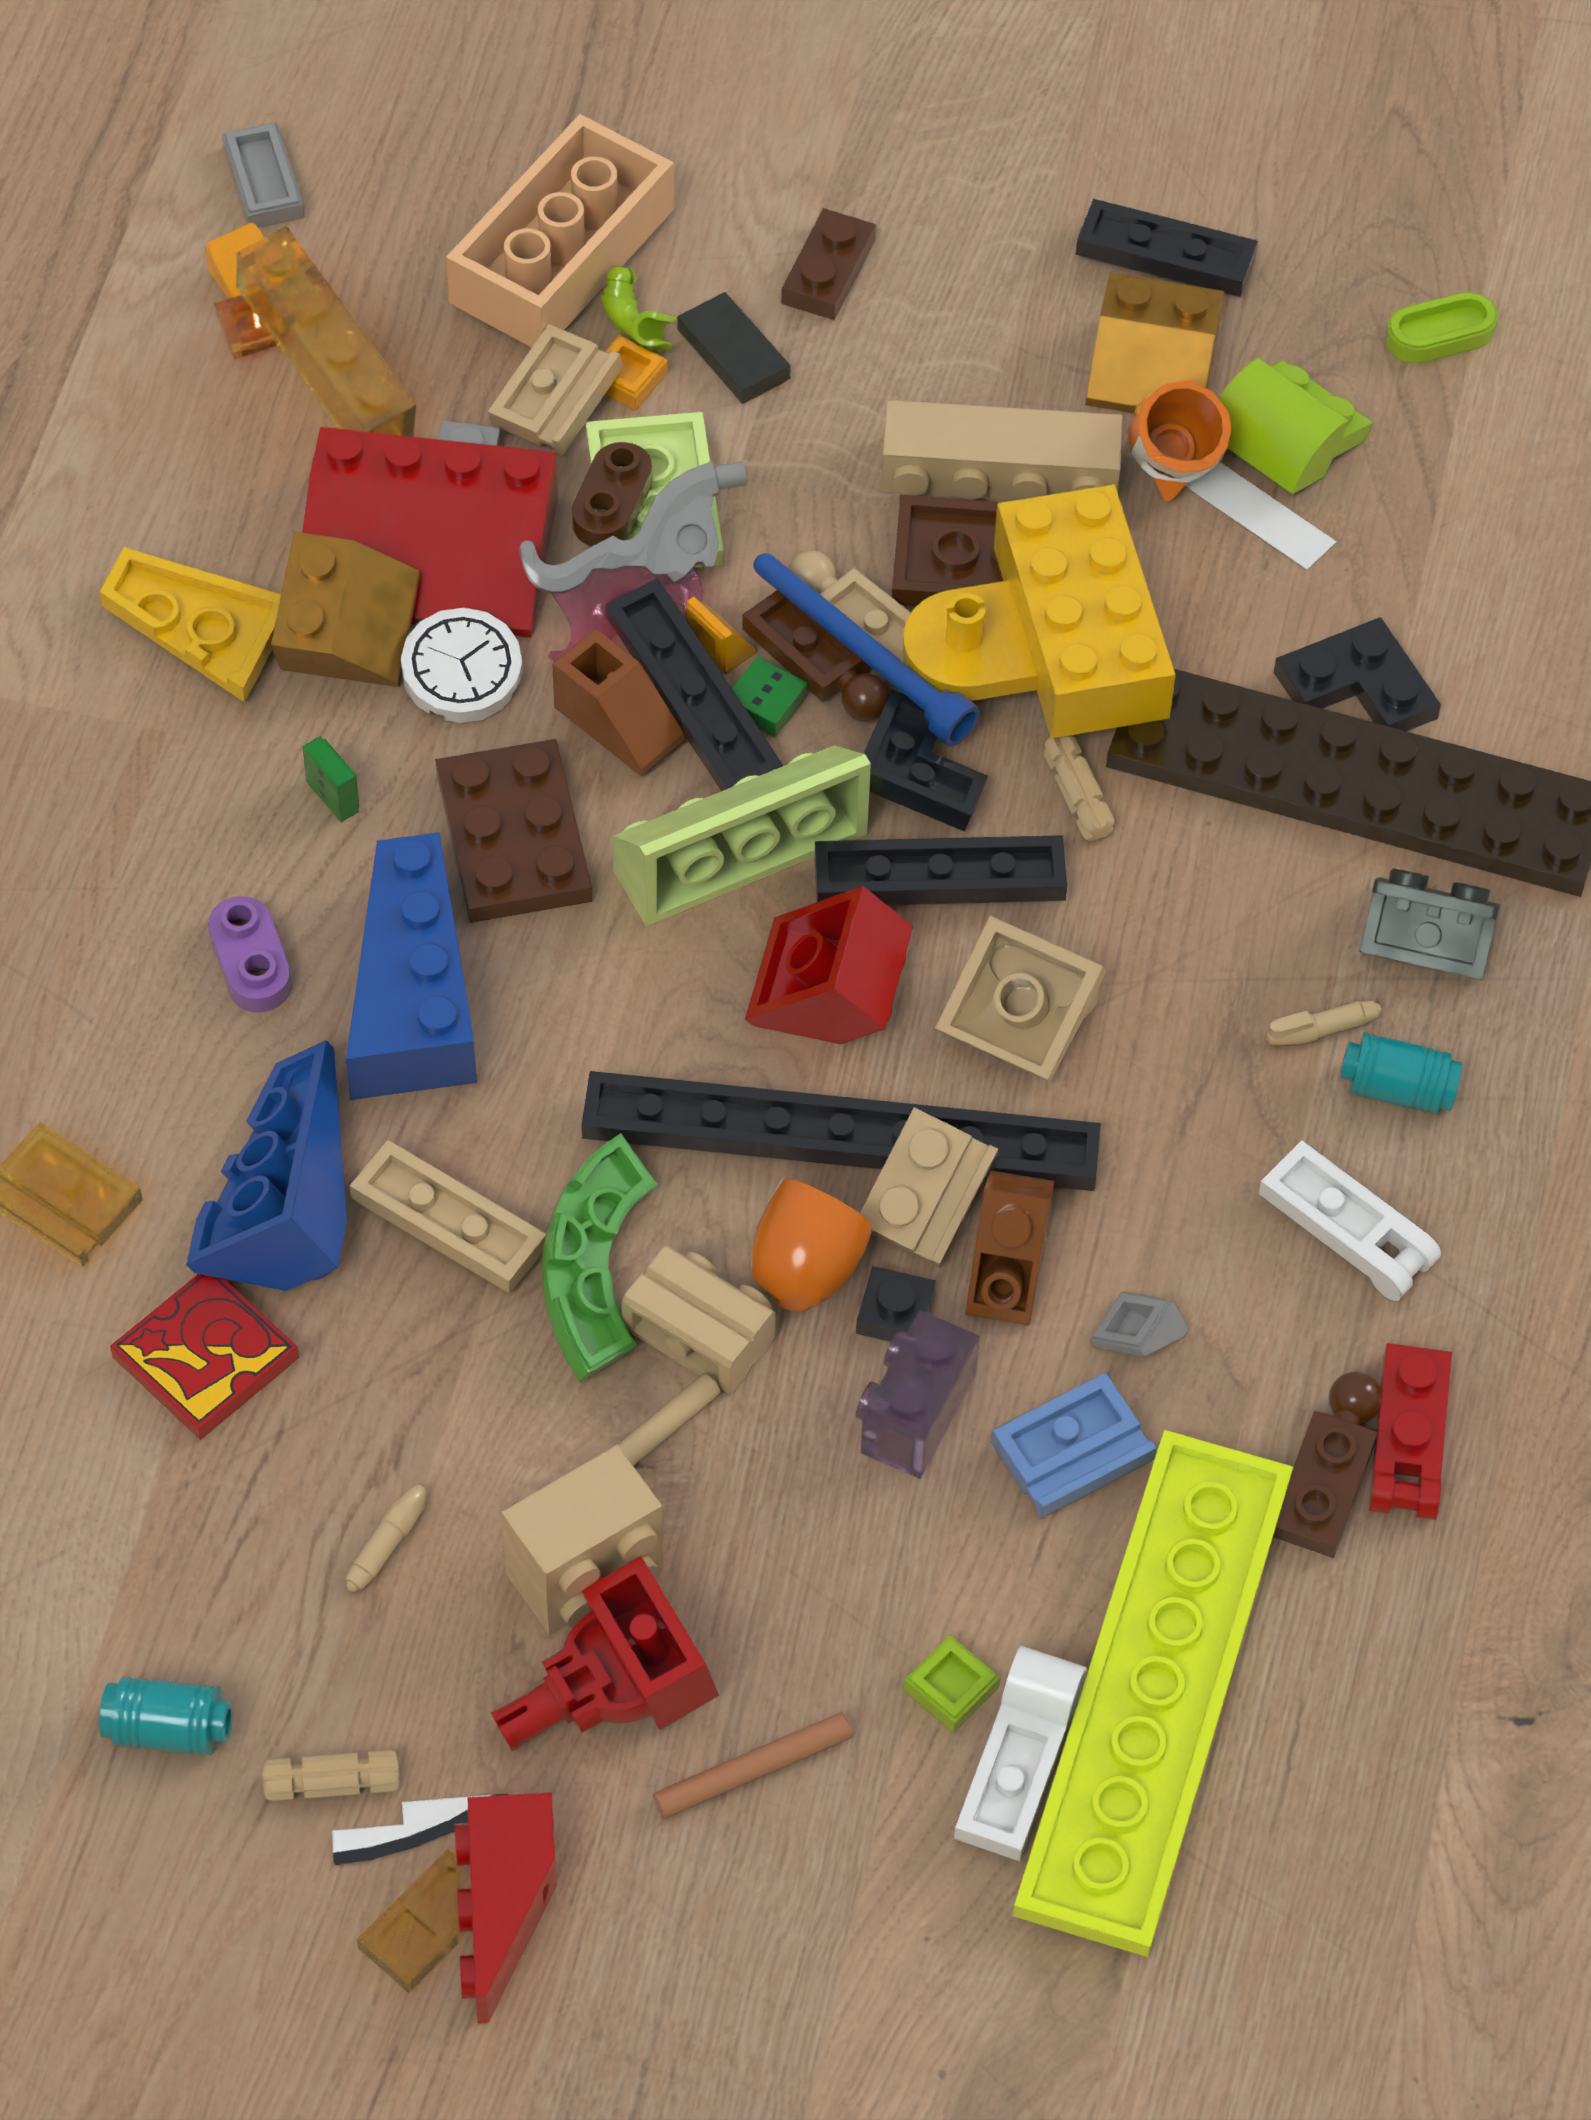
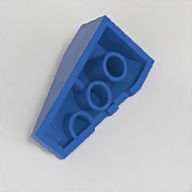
M325 1040L275 1064L246 1121L253 1129L247 1144L239 1154L229 1155L220 1171L228 1181L217 1203L214 1200L206 1201L196 1218L186 1263L194 1273L287 1291L307 1281L321 1279L339 1267L347 1216L334 1047Z

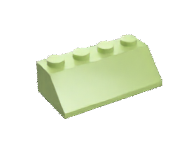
M834 745L817 753L799 755L789 764L763 775L745 777L733 787L709 797L691 799L682 804L677 810L653 820L635 822L626 827L621 833L612 836L613 872L645 926H649L813 858L815 841L856 840L867 835L871 763L863 753Z

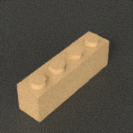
M887 400L881 492L912 496L960 497L967 500L995 499L1014 501L1115 484L1118 493L1123 415Z

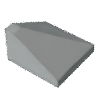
M1121 1292L1089 1341L1096 1348L1145 1357L1184 1338L1189 1328L1173 1301Z

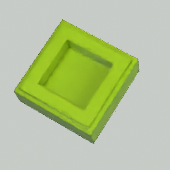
M949 1635L904 1679L903 1691L954 1733L1000 1687L1001 1677Z

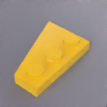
M123 547L99 591L102 607L245 703L272 651L271 642L281 594Z

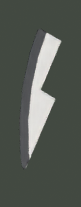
M504 1793V1794H492V1795H480V1796H468V1797L500 1796V1795H509V1794ZM467 1797L402 1802L403 1825L332 1830L334 1864L343 1865L374 1860L414 1849L455 1832V1824L468 1823Z

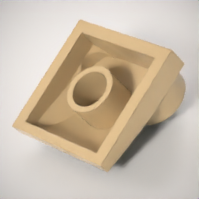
M989 916L935 1029L942 1034L1050 1082L1083 1018L1088 1016L1095 1008L1099 998V986L1106 970L1104 966L993 916Z

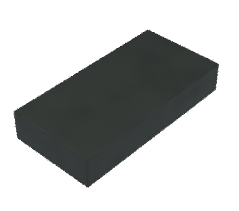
M726 292L677 316V330L742 404L790 379L791 365Z

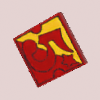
M197 1274L110 1345L112 1357L200 1440L299 1358L298 1346L225 1279Z

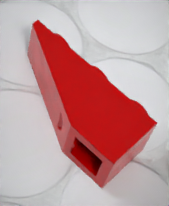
M552 1792L467 1797L468 1823L455 1824L457 1866H470L471 1888L457 1889L459 1932L473 1931L474 1955L460 1956L462 1999L476 1998L478 2023H489L557 1886Z

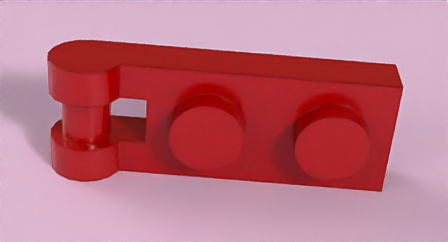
M1386 1343L1380 1386L1382 1403L1377 1416L1376 1432L1378 1434L1374 1447L1369 1511L1389 1514L1392 1507L1416 1511V1518L1437 1519L1441 1495V1472L1452 1352ZM1394 1474L1419 1477L1418 1484L1394 1481Z

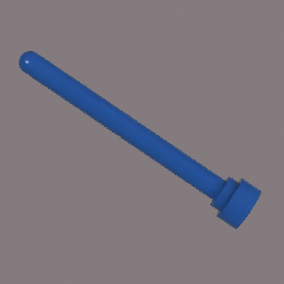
M762 553L755 558L753 567L761 578L925 711L924 719L929 722L928 729L947 746L952 747L962 742L971 733L980 717V709L960 692L953 694L948 690L939 692L773 555Z

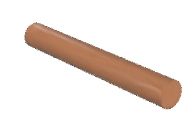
M842 1712L653 1793L656 1807L663 1819L846 1741L853 1737L851 1727Z

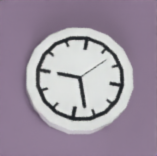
M469 608L439 611L420 621L406 638L401 655L404 687L416 706L428 714L432 711L435 714L443 715L445 721L455 723L484 720L505 708L512 699V693L516 690L518 683H520L522 657L519 642L504 622L487 612Z

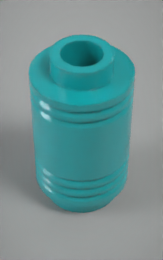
M1363 1032L1360 1044L1348 1041L1339 1078L1351 1081L1349 1094H1357L1360 1097L1365 1096L1369 1099L1406 1108H1414L1415 1110L1421 1109L1423 1112L1428 1111L1431 1114L1437 1115L1439 1109L1451 1111L1463 1063L1452 1060V1053L1442 1052L1438 1049L1434 1050L1433 1048H1426L1425 1046L1383 1036L1378 1037L1375 1034L1370 1035L1367 1032Z
M123 1676L119 1683L108 1682L105 1686L100 1705L99 1730L101 1737L112 1738L115 1746H134L135 1748L142 1747L143 1749L211 1756L216 1749L217 1743H227L230 1737L233 1706L231 1701H223L222 1691L219 1686L210 1687L209 1685L202 1686L201 1684Z

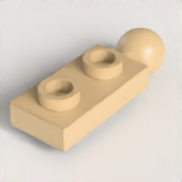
M813 550L804 551L791 561L789 569L904 662L902 650L903 633L911 612L855 568L837 580L832 561L821 552Z

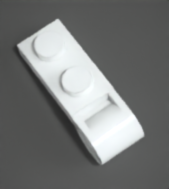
M1022 1645L1019 1647L1006 1681L1000 1709L955 1826L954 1839L1017 1861L1021 1860L1078 1703L1087 1667Z

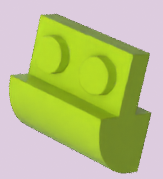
M1256 358L1231 380L1219 396V400L1229 411L1231 434L1227 448L1291 494L1324 478L1333 458L1365 442L1373 424L1372 421L1357 412L1348 400L1331 394L1311 380L1307 372L1302 368L1288 364L1284 360L1270 366L1260 358Z

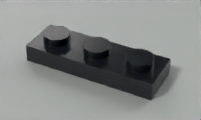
M1093 198L1077 238L1076 255L1203 288L1221 290L1226 294L1241 297L1256 257L1258 240Z

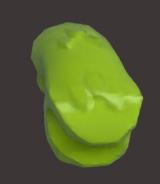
M613 266L607 272V288H604L603 295H599L605 313L620 334H624L648 350L671 352L673 343L663 340V332L669 323L675 324L676 316L645 310L639 314L637 310L638 301L635 300V292H633L637 278L634 270Z

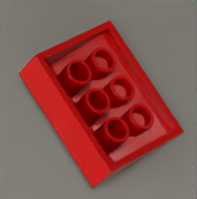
M320 427L310 471L302 533L354 540L419 570L421 576L411 625H418L420 621L439 611L469 608L487 612L504 622L514 636L531 638L540 590L528 580L523 570L519 548L524 541L529 540L533 542L539 559L546 563L558 499L556 452Z

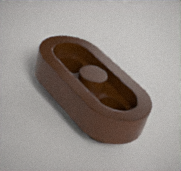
M616 442L606 445L595 455L572 506L573 531L576 537L584 544L592 547L612 536L620 540H625L629 536L652 485V461L649 454L642 447L629 442ZM597 508H603V509H605V510H607V511L600 512V511H596L595 509H597Z

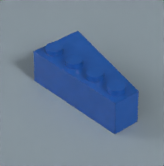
M439 832L378 840L376 844L346 1055L350 1100L477 1083L474 1038Z

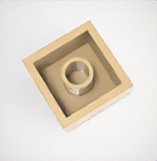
M618 1445L501 1512L505 1574L549 1635L565 1625L574 1627L581 1618L591 1612L582 1590L640 1556H642L654 1578L658 1574L659 1569L663 1568L662 1505Z

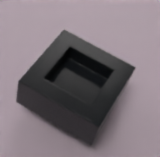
M872 1266L857 1318L856 1334L920 1349L935 1294L936 1280Z

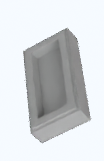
M277 122L222 133L223 148L247 224L254 222L257 227H263L305 218L303 202Z

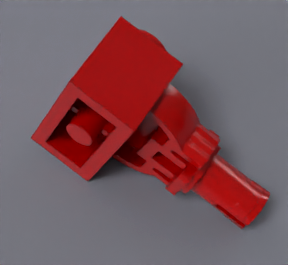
M642 1556L582 1590L591 1612L581 1618L572 1628L566 1638L563 1650L542 1661L548 1674L543 1677L545 1682L502 1708L490 1712L512 1751L563 1720H566L568 1724L574 1721L581 1733L602 1721L630 1723L651 1715L658 1729L661 1730L719 1696L705 1661Z

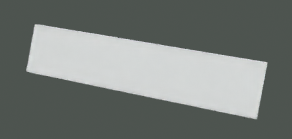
M1221 462L1204 476L1185 485V487L1306 570L1337 542Z

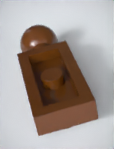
M775 591L742 614V629L786 670L808 682V690L820 701L824 702L840 690L842 692L843 707L850 717L861 722H871L880 717L890 695L886 683L876 675L865 673L868 670L867 663L779 591Z
M1348 1372L1334 1381L1329 1391V1405L1335 1415L1334 1417L1314 1410L1293 1467L1274 1538L1331 1558L1335 1557L1378 1434L1376 1431L1360 1426V1424L1366 1423L1376 1416L1382 1403L1380 1387L1371 1376L1362 1372Z

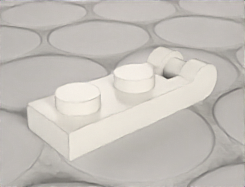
M1302 1140L1261 1180L1260 1196L1371 1278L1375 1288L1390 1300H1400L1413 1286L1412 1277L1418 1271H1428L1441 1257L1439 1245L1431 1236ZM1387 1241L1400 1251L1394 1259L1380 1249Z

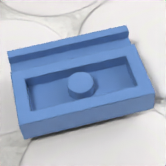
M1106 1372L992 1430L991 1435L992 1446L1023 1493L1030 1496L1036 1505V1512L1040 1518L1153 1461L1157 1449L1152 1440L1148 1442L1140 1430V1422Z

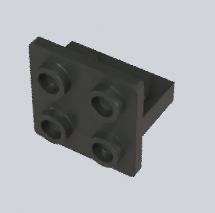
M1396 868L1391 869L1389 879L1382 877L1375 879L1359 952L1483 980L1500 904L1488 901L1489 889L1454 882L1451 893L1427 888L1429 876Z

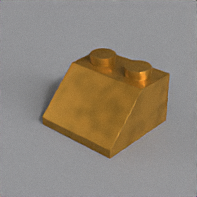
M1109 272L1099 318L1085 405L1134 413L1137 405L1156 387L1164 384L1190 380L1208 389L1219 334L1224 291Z
M294 532L271 647L280 670L399 687L402 674L401 655L406 638L410 633L421 576L420 571L354 540Z

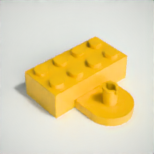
M1115 484L997 503L994 551L1003 581L947 590L934 594L918 604L906 621L902 649L904 663L939 692L948 690L952 694L960 692L970 701L1037 690L1051 739L1170 719L1176 674Z

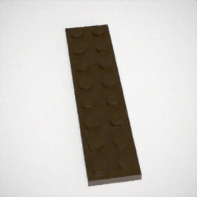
M1174 669L1176 676L1170 719L1117 727L1107 753V768L1578 897L1582 896L1591 865V781L1178 669Z

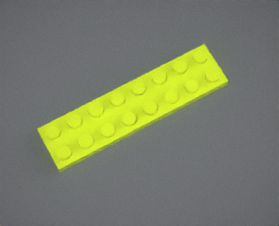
M1164 1430L1013 1909V1917L1138 1955L1149 1956L1272 1544L1293 1466Z

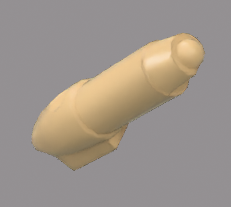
M1369 1000L1356 1001L1313 1014L1305 1010L1273 1020L1270 1024V1031L1266 1034L1268 1044L1273 1046L1308 1044L1317 1041L1320 1037L1365 1025V1023L1379 1018L1382 1008L1379 1003Z
M417 1484L392 1503L380 1520L381 1523L352 1562V1566L345 1578L346 1587L349 1591H362L371 1580H374L402 1538H405L426 1507L427 1490L422 1485Z

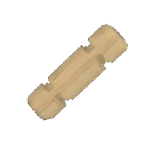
M1074 735L1052 739L1049 737L1045 741L1044 756L1050 769L1058 773L1054 778L1071 814L1074 817H1079L1076 824L1082 837L1089 842H1094L1099 838H1107L1113 833L1112 826L1115 819L1108 805L1100 801L1104 796L1086 759L1079 756L1082 750Z
M384 1750L368 1752L367 1759H358V1753L302 1757V1764H292L291 1758L269 1759L264 1762L262 1769L263 1790L266 1799L270 1801L293 1800L294 1793L304 1792L305 1799L360 1794L361 1787H370L371 1793L393 1792L398 1789L400 1782L398 1757L396 1752Z

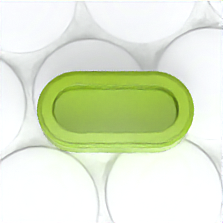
M1473 292L1456 293L1398 309L1390 316L1385 343L1393 356L1408 363H1424L1485 346L1493 339L1498 321V312L1495 305L1488 298Z

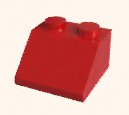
M864 886L774 917L745 1020L756 1027L836 1044H843L885 1030L892 1014V1003L900 974L906 963V952L913 926Z

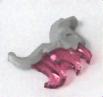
M713 461L687 470L671 480L655 497L639 533L632 540L625 541L612 536L586 549L567 562L557 565H549L542 562L537 555L533 542L528 540L521 543L519 554L528 580L539 590L552 594L570 625L571 637L567 648L561 651H551L548 656L549 659L555 662L595 628L612 640L617 633L605 617V604L656 578L660 580L674 603L684 609L683 616L685 619L686 601L694 596L703 602L704 591L701 579L694 566L700 564L704 570L713 569L716 562L719 541L711 512L713 497L717 496L721 489L747 485L746 470L742 461L714 466Z

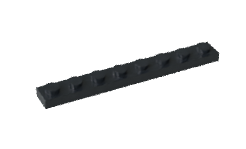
M590 1071L581 1128L582 1139L610 1141L619 1134H622L629 1144L882 1169L915 1107L971 1135L972 1138L997 1148L998 1154L990 1168L991 1171L1055 1181L1054 1187L1094 1191L1101 1123ZM990 1170L988 1171L984 1180L988 1179Z

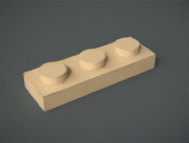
M390 1140L384 1143L349 1185L352 1200L509 1294L543 1253L546 1233Z

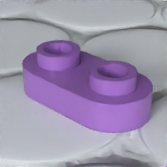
M239 896L224 900L214 908L209 917V932L211 944L230 997L235 1004L247 1011L266 1012L273 1010L288 998L291 991V976L289 964L270 912L263 903L251 897ZM237 921H249L242 926L232 925V923ZM259 968L267 970L265 974L259 976L249 974V972L256 971Z

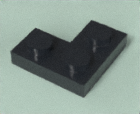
M1381 617L1280 656L1275 660L1273 673L1292 701L1323 709L1356 696L1374 723L1403 731L1412 730L1438 719L1441 707L1440 702Z
M891 690L863 753L871 763L869 792L965 832L988 775L933 753L932 750L938 738L928 729L929 722L924 719L925 711L906 695Z

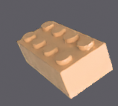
M579 114L446 256L449 304L531 348L548 323L565 330L607 284V272L613 266L622 267L674 210V162Z

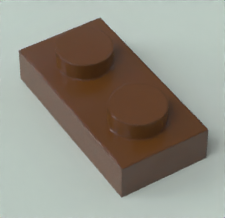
M823 208L781 288V304L835 320L876 239V224Z

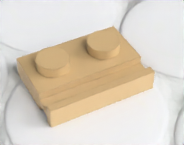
M548 323L487 411L491 425L500 427V429L539 446L542 443L552 446L556 453L563 456L622 370L623 364L620 354L615 351L609 354L599 350L598 344Z
M914 1107L860 1214L872 1224L873 1235L913 1255L916 1254L940 1268L998 1154V1149L991 1145L988 1146L972 1138L971 1135Z

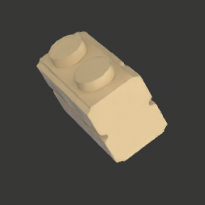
M664 1246L648 1265L645 1274H641L624 1294L621 1301L622 1318L630 1333L697 1375L708 1374L715 1380L719 1388L728 1394H733L749 1374L751 1367L757 1364L772 1345L775 1338L776 1312L772 1310L768 1299L751 1286L742 1285L737 1289L718 1277L715 1267L706 1258L695 1252H688L684 1256L673 1248Z

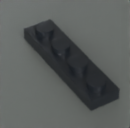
M658 578L605 604V617L631 656L640 662L682 729L684 736L721 791L733 787L745 777L751 775L760 776L783 766Z
M1063 835L815 841L814 860L817 902L861 886L868 889L886 905L1066 901L1067 878Z

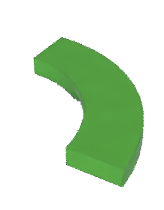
M622 1134L602 1145L586 1160L568 1182L555 1204L543 1245L542 1278L548 1316L558 1344L580 1382L625 1357L637 1346L625 1325L616 1302L612 1274L608 1270L609 1254L612 1241L617 1235L627 1213L638 1202L649 1196L658 1184Z

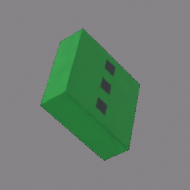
M758 656L732 687L757 727L775 737L808 696V682Z
M321 736L302 746L307 784L340 822L359 812L357 776L328 741Z

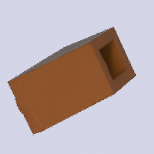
M596 628L552 664L554 708L640 776L644 775L684 741L682 729L640 662Z
M990 1170L983 1194L965 1310L966 1315L1030 1325L1055 1181Z

